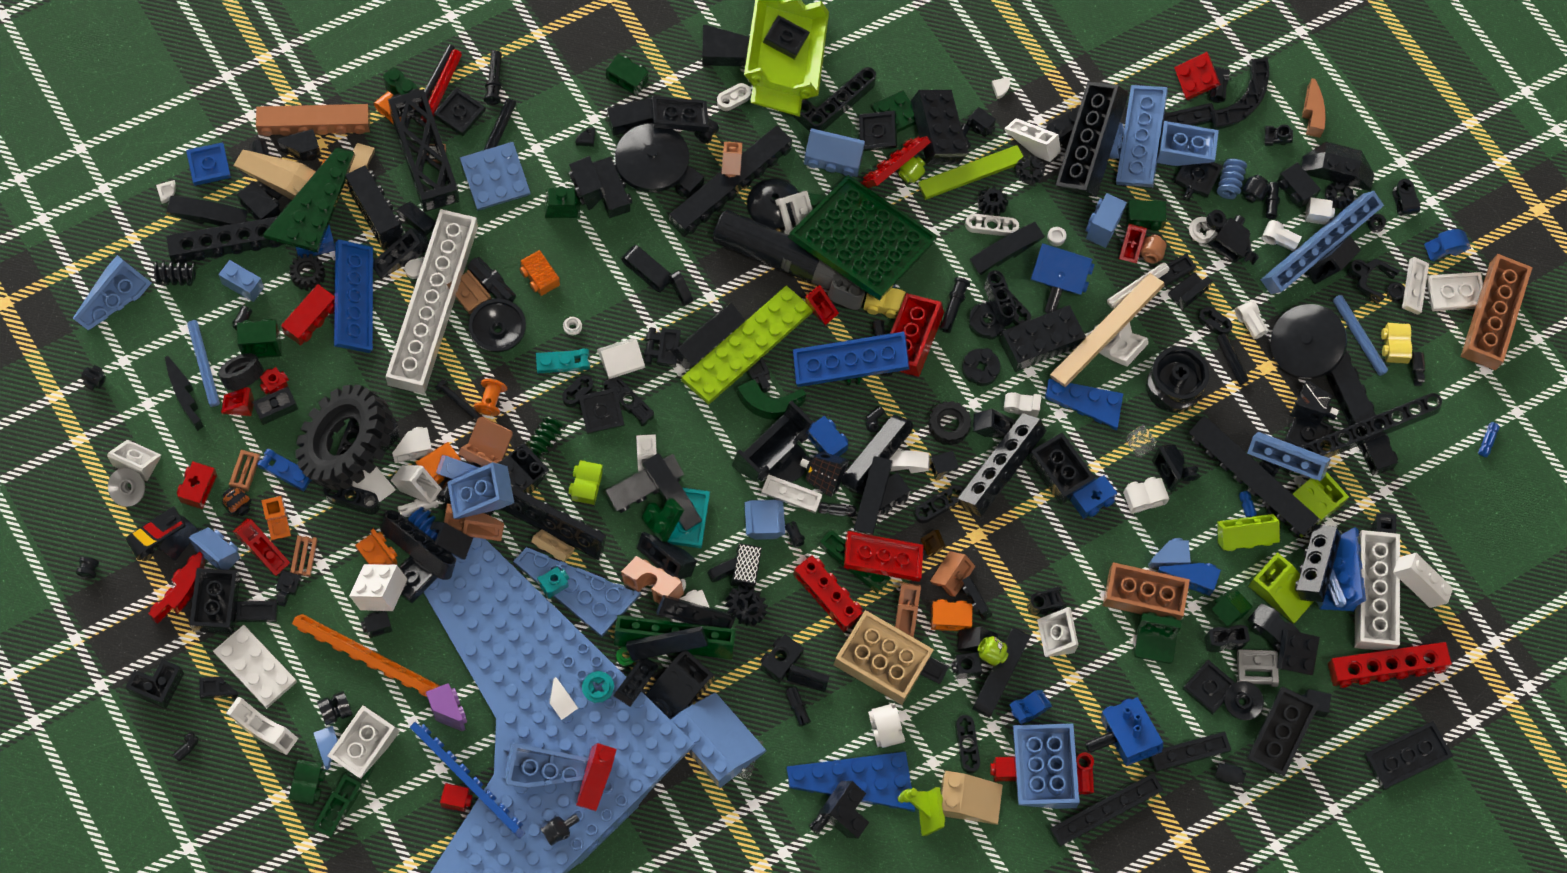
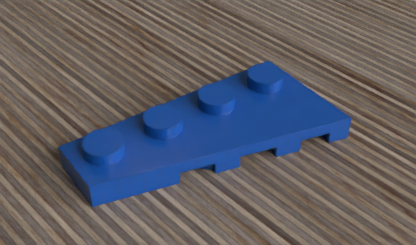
M1053 379L1048 380L1045 399L1062 407L1071 408L1080 415L1089 416L1100 424L1111 426L1110 428L1116 431L1118 429L1123 393L1069 383L1064 387Z
M1356 527L1341 535L1333 565V570L1347 601L1345 607L1349 610L1366 601L1364 578L1361 573L1363 567L1359 552H1361L1360 544L1358 543L1359 530Z

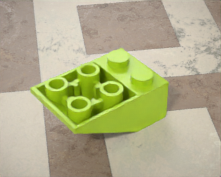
M1327 472L1321 481L1310 478L1293 493L1298 500L1321 519L1317 525L1343 506L1349 498Z
M1278 552L1248 586L1292 624L1314 602L1300 600L1298 593L1295 591V584L1300 579V573Z

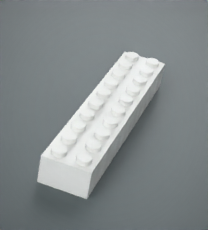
M440 209L386 374L388 386L425 394L456 298L455 294L458 291L460 279L464 273L478 229L476 217ZM452 281L451 287L449 289L447 284Z

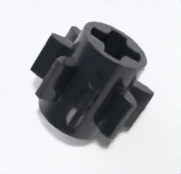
M96 365L93 368H85L81 375V380L85 384L84 387L93 390L94 387L101 388L106 379L102 368Z

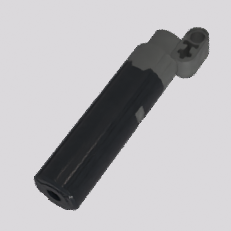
M728 209L721 214L713 233L714 243L811 284L821 285L822 288L829 290L828 297L835 303L853 310L861 308L866 291L790 240L787 234Z

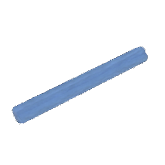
M1342 295L1336 296L1333 299V303L1379 376L1386 374L1388 371L1387 366Z
M192 320L187 323L208 403L210 407H215L220 404L198 322Z

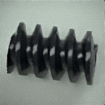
M156 261L154 265L155 281L157 285H161L163 282L165 285H169L170 282L172 285H177L179 282L181 286H184L185 283L188 286H192L196 278V264L193 262L192 266L189 267L188 262H185L184 267H181L180 262H177L176 267H174L173 262L170 261L169 266L166 267L165 261H162L161 266H158Z

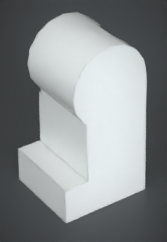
M1007 393L1005 395L1004 411L1016 415L1024 413L1037 417L1040 411L1041 395L1034 394L1030 396Z

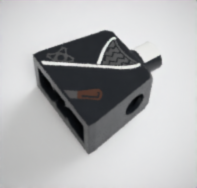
M1306 380L1290 416L1318 425L1324 416L1335 420L1339 410L1329 406L1332 399L1331 394Z

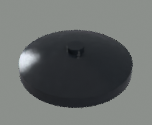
M653 124L640 125L629 130L620 139L615 152L616 168L620 177L629 186L644 192L665 191L678 184L685 176L689 166L688 146L683 137L674 129L654 128Z
M1304 304L1290 309L1276 322L1271 334V351L1278 365L1288 374L1302 379L1318 378L1331 372L1341 362L1347 348V333L1343 323L1333 311L1316 304Z

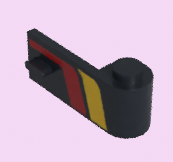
M173 506L126 537V541L137 560L147 561L153 556L154 546L183 529L186 525Z

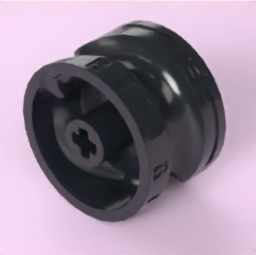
M1174 346L1165 349L1155 359L1147 377L1146 390L1149 398L1157 407L1167 412L1181 413L1190 410L1198 403L1208 384V365L1205 359L1191 348Z

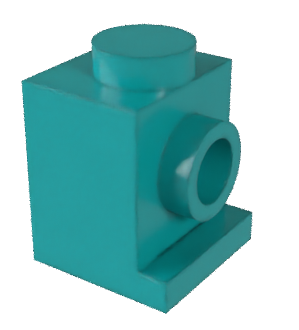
M558 566L546 574L537 577L538 585L548 599L569 587L567 581L569 579L568 574L564 569L560 571ZM555 577L558 578L556 582L551 581Z

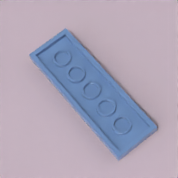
M1131 85L1116 178L1117 185L1153 188L1168 94L1167 87Z

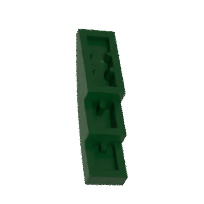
M372 766L361 779L350 771L343 775L335 792H332L313 829L332 838L375 766Z

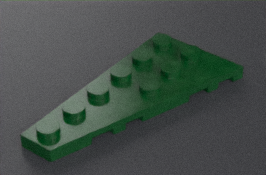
M336 148L265 231L263 237L318 253L345 184V174H348L355 153Z

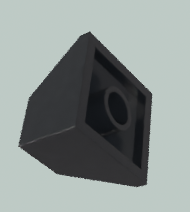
M1162 445L1158 447L1152 462L1172 493L1182 478L1185 461L1184 455L1180 449H1177L1176 445Z

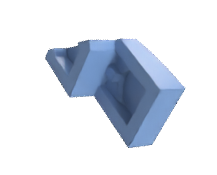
M333 726L314 732L326 770L331 767L330 763L332 761L328 754L338 741Z

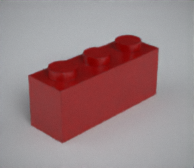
M317 284L282 323L283 333L300 346L304 342L309 341L315 329L320 328L325 318L335 311V296Z

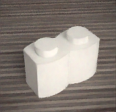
M1151 477L1146 479L1144 483L1132 482L1127 485L1123 492L1131 513L1156 508L1167 504L1169 501L1162 478L1156 479Z

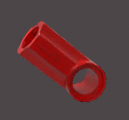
M1084 752L1076 757L1079 794H1093L1094 759L1092 755ZM1079 759H1085L1088 767H1082L1079 764Z

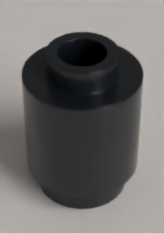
M1225 762L1224 764L1219 763L1215 778L1219 779V782L1238 787L1239 784L1243 785L1246 773L1243 772L1242 767Z

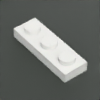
M1413 257L1409 259L1402 308L1418 315L1422 313L1429 263Z
M771 475L767 476L761 494L815 514L823 495Z

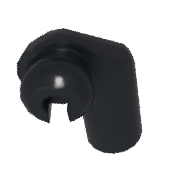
M878 406L866 416V428L870 432H876L879 429L878 418L885 414L881 406Z
M188 733L184 737L186 743L173 754L178 761L184 759L197 745L198 737L194 733Z

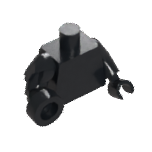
M1213 210L1207 215V227L1215 230V232L1206 244L1234 263L1245 257L1244 261L1247 262L1249 260L1254 265L1259 256L1251 249L1250 230L1243 226L1245 218L1236 215L1234 219H1226L1225 214L1221 210Z

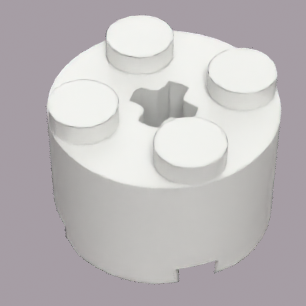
M895 703L874 708L868 712L872 729H877L874 730L877 747L885 748L905 742Z

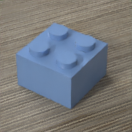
M1106 193L1104 199L1100 198L1095 212L1092 213L1085 230L1088 232L1086 239L1106 248L1122 217L1127 202Z

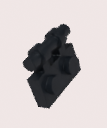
M650 327L645 339L647 345L643 353V357H645L644 364L651 365L652 359L658 358L657 365L676 367L677 358L672 351L679 346L681 330L662 328L660 335L656 334V328ZM654 343H660L659 350H654Z

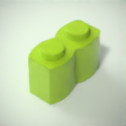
M581 460L578 466L575 465L573 477L576 478L569 487L572 501L595 505L603 474V465Z

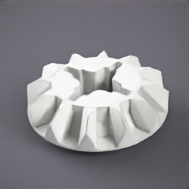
M1198 217L1189 225V235H1191L1193 241H1197L1199 244H1206L1215 232V230L1207 227V217ZM1201 228H1203V230H1207L1205 235H1203V233H1199Z

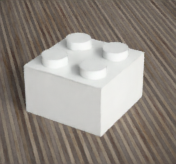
M364 564L349 596L360 610L393 611L407 582V578L397 565Z

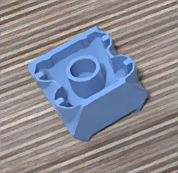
M752 500L745 502L747 536L758 540L777 539L785 535L783 501Z

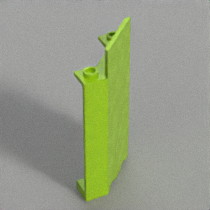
M755 0L744 72L746 78L753 85L750 103L800 117L802 100L818 96L829 11L822 1L805 5L802 0ZM778 15L810 32L795 60L763 43Z

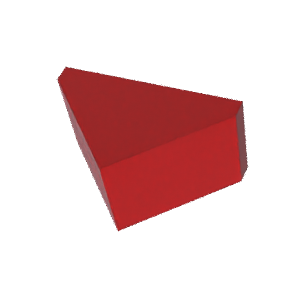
M1132 224L1128 225L1119 259L1137 264L1147 228Z
M818 285L805 297L806 304L824 325L839 314L821 285Z
M245 387L225 394L221 413L252 416L254 397L251 389Z

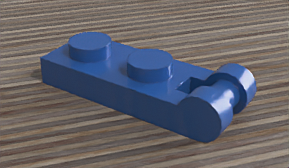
M266 449L264 452L265 456L256 465L267 473L304 492L311 479L303 474V471L299 469L297 464L270 449ZM271 460L275 461L273 467L269 465Z

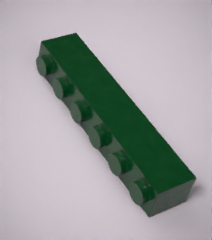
M617 615L614 645L626 646L627 641L702 626L708 639V646L687 651L692 655L732 659L736 629Z

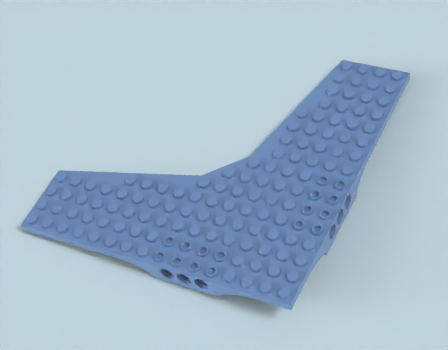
M472 537L473 540L466 559H460L453 555L456 558L452 577L448 580L437 578L424 591V594L496 717L494 775L484 791L489 790L497 798L494 802L498 806L502 803L510 811L507 815L511 819L515 816L523 824L521 829L525 834L519 839L478 798L431 873H567L579 863L581 864L639 807V804L651 789L695 746V743L644 693L641 692L631 707L614 697L626 676L486 539ZM602 671L613 679L614 692L611 698L603 703H593L587 700L582 692L583 681L592 672ZM555 677L578 707L577 710L562 720L550 705V695ZM593 683L595 687L594 692L598 690L600 692H604L602 689V683L600 685ZM517 743L589 758L592 746L597 743L617 749L597 810L592 811L576 806L583 780L528 788L506 784V766L510 745ZM576 814L580 821L569 828L570 836L551 846L540 828L547 825L555 817H561L565 821Z

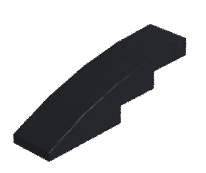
M170 196L166 214L199 224L207 222L217 226L246 222L248 210L230 205L179 196Z
M1033 222L985 248L970 258L978 273L982 275L995 265L999 266L1011 257H1017L1045 238L1036 222Z
M167 355L165 362L175 395L187 418L195 429L199 431L204 426L194 412L199 408L196 401L189 394L193 391V387Z
M657 453L644 461L642 465L663 496L664 502L666 503L668 498L675 499L685 510L679 520L683 529L688 531L702 522L690 499L661 455Z

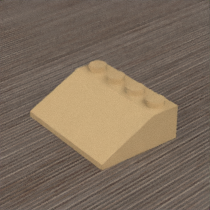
M865 610L835 658L834 666L903 705L934 649Z

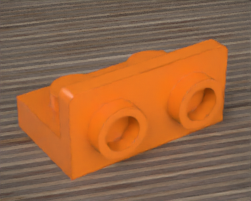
M374 528L370 530L371 534L355 545L368 564L397 565L395 558L398 556L392 547H387L384 543L386 539L381 532L377 533Z

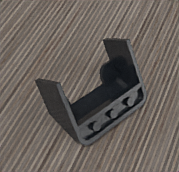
M791 400L784 415L745 452H742L740 449L737 451L732 466L753 481L757 482L760 480L762 482L769 475L768 471L799 442L804 443L810 436L808 432L813 425V421Z

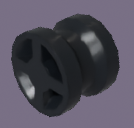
M80 557V566L77 568L76 574L84 578H95V569L99 566V561L89 557Z

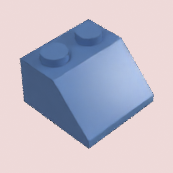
M208 527L189 537L195 551H200L204 558L216 569L229 570L240 559L238 547L232 542L227 543L223 540L225 537L218 530L213 531Z

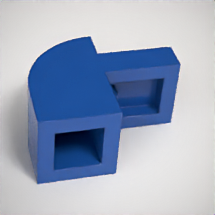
M1460 229L1442 232L1438 234L1439 237L1424 244L1431 261H1435L1448 254L1457 256L1471 249L1466 233Z
M1036 690L1024 699L1015 700L1009 704L1013 716L1021 725L1035 719L1052 707L1042 690Z

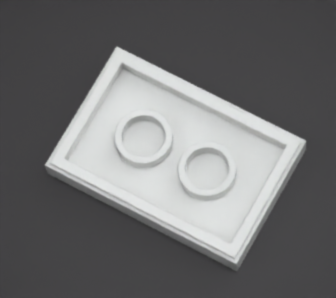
M1481 272L1427 275L1426 281L1432 311L1475 309L1483 286Z

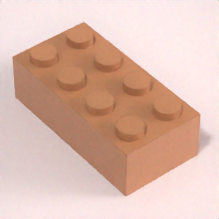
M1113 562L1109 569L1103 606L1141 615L1152 612L1160 617L1173 616L1177 620H1181L1184 616L1190 579Z

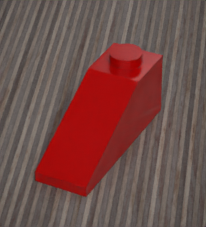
M252 519L244 520L232 531L242 544L274 576H277L290 564L287 558Z
M599 743L592 746L576 806L592 811L597 810L617 749Z

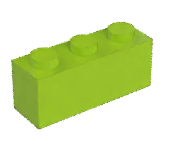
M1274 514L1217 522L1218 544L1226 551H1234L1236 548L1243 547L1254 548L1258 545L1271 546L1273 543L1280 542L1279 520Z

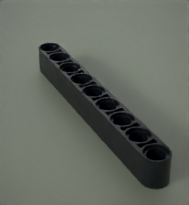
M1430 393L1300 447L1330 458L1436 415L1441 409L1442 398L1436 393ZM1435 401L1438 406L1431 407L1428 405V402ZM1416 408L1420 413L1415 415L1410 410ZM1397 415L1400 416L1402 420L1399 422H1395L1392 419V417ZM1381 423L1384 425V428L1377 429L1374 424ZM1363 430L1366 432V435L1358 436L1356 432ZM1345 437L1348 439V442L1342 444L1338 439ZM1326 444L1329 445L1331 449L1328 451H1323L1320 447ZM1282 467L1283 471H1285L1286 473L1294 472L1292 470Z

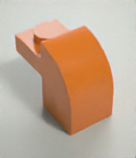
M278 496L261 500L271 540L291 537L283 498Z

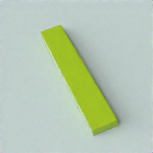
M1018 145L919 181L918 187L924 199L927 200L1016 166L1023 155Z

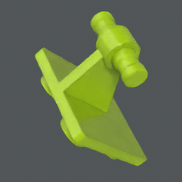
M935 787L930 791H917L915 788L901 792L898 796L900 803L910 802L919 809L922 836H928L944 828L945 815L943 814V797L940 787Z

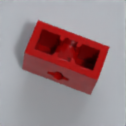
M192 461L191 466L186 468L185 480L183 484L179 485L177 495L181 503L203 510L216 480L217 473L213 467Z

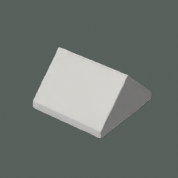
M634 338L597 349L609 379L645 368L638 342Z
M126 440L111 450L107 457L112 466L118 469L131 468L139 472L145 481H148L161 458V454Z
M1070 607L1037 619L1045 657L1075 653L1078 647V640Z

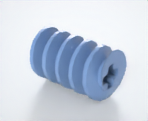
M1231 158L1224 162V168L1222 169L1217 194L1226 199H1235L1236 195L1240 194V188L1244 180L1243 175H1245V169L1247 168V163Z

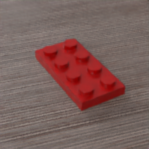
M918 136L913 140L912 138L907 140L900 151L897 149L889 155L890 159L880 162L874 172L866 173L863 176L864 180L860 183L867 188L878 186L931 143L927 136L922 138Z
M852 531L847 532L844 568L920 582L923 561L922 544Z

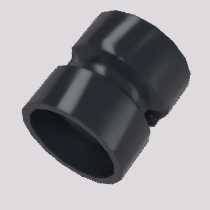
M344 691L334 694L332 699L327 697L317 701L326 726L337 722L339 717L344 719L353 715Z

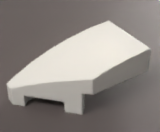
M555 677L550 695V705L562 720L577 710L578 707Z

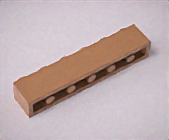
M368 104L256 107V128L258 135L288 136L313 129L314 133L319 135H326L328 133L340 135L346 133L363 134L370 132V111Z

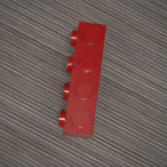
M811 555L794 569L793 575L843 632H846L859 621L863 614V609L857 601L853 602L846 588H841L838 585L836 577L824 569L823 562Z

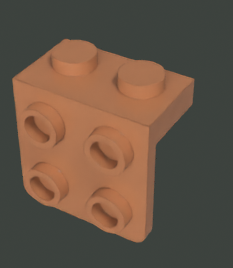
M479 417L469 443L461 447L459 455L463 456L466 461L475 462L481 465V467L492 462L499 463L504 459L513 432L485 417Z

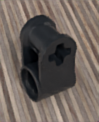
M1401 179L1392 191L1398 214L1403 216L1419 213L1420 202L1417 198L1414 184L1409 179Z
M1054 587L1033 594L1027 604L1029 613L1040 615L1066 608L1067 604L1063 601L1060 593L1062 591L1061 587ZM1033 601H1038L1041 607L1035 606Z

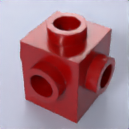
M275 367L266 370L260 376L262 383L260 387L265 395H270L288 387L287 381L289 379L283 371L279 372Z

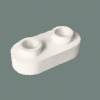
M740 83L721 92L717 97V106L723 111H729L747 102L751 96L750 87Z

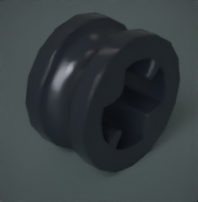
M1374 214L1368 222V228L1375 233L1381 232L1386 225V219L1381 214ZM1379 221L1380 224L1374 225V222Z
M1198 467L1184 468L1182 472L1184 475L1183 481L1199 479Z

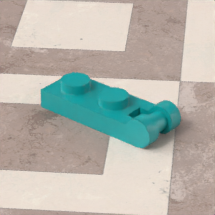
M589 349L536 353L537 373L589 370ZM580 358V362L575 363V359Z

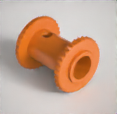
M483 379L481 385L485 388L484 395L480 403L474 404V408L481 414L498 416L500 410L496 407L499 394L506 392L507 386L498 380Z

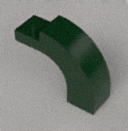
M755 379L737 387V395L740 401L750 412L761 418L779 420L784 415L791 400L800 407L804 404L806 398L803 388L785 397H769L760 390Z

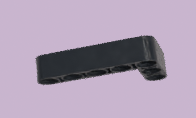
M870 67L863 68L818 108L807 99H803L801 110H806L807 112H800V117L792 116L809 132L811 128L824 131L873 89L876 71Z
M349 419L336 456L345 453L352 446L353 443L349 442L351 438H357L359 426L355 425L358 422L356 419ZM352 486L347 489L341 487L340 490H337V494L329 495V492L332 490L330 488H323L326 500L331 504L368 515L376 514L380 509L378 497L373 492ZM351 495L357 496L352 501L347 500V498ZM368 501L375 502L372 506L366 505Z

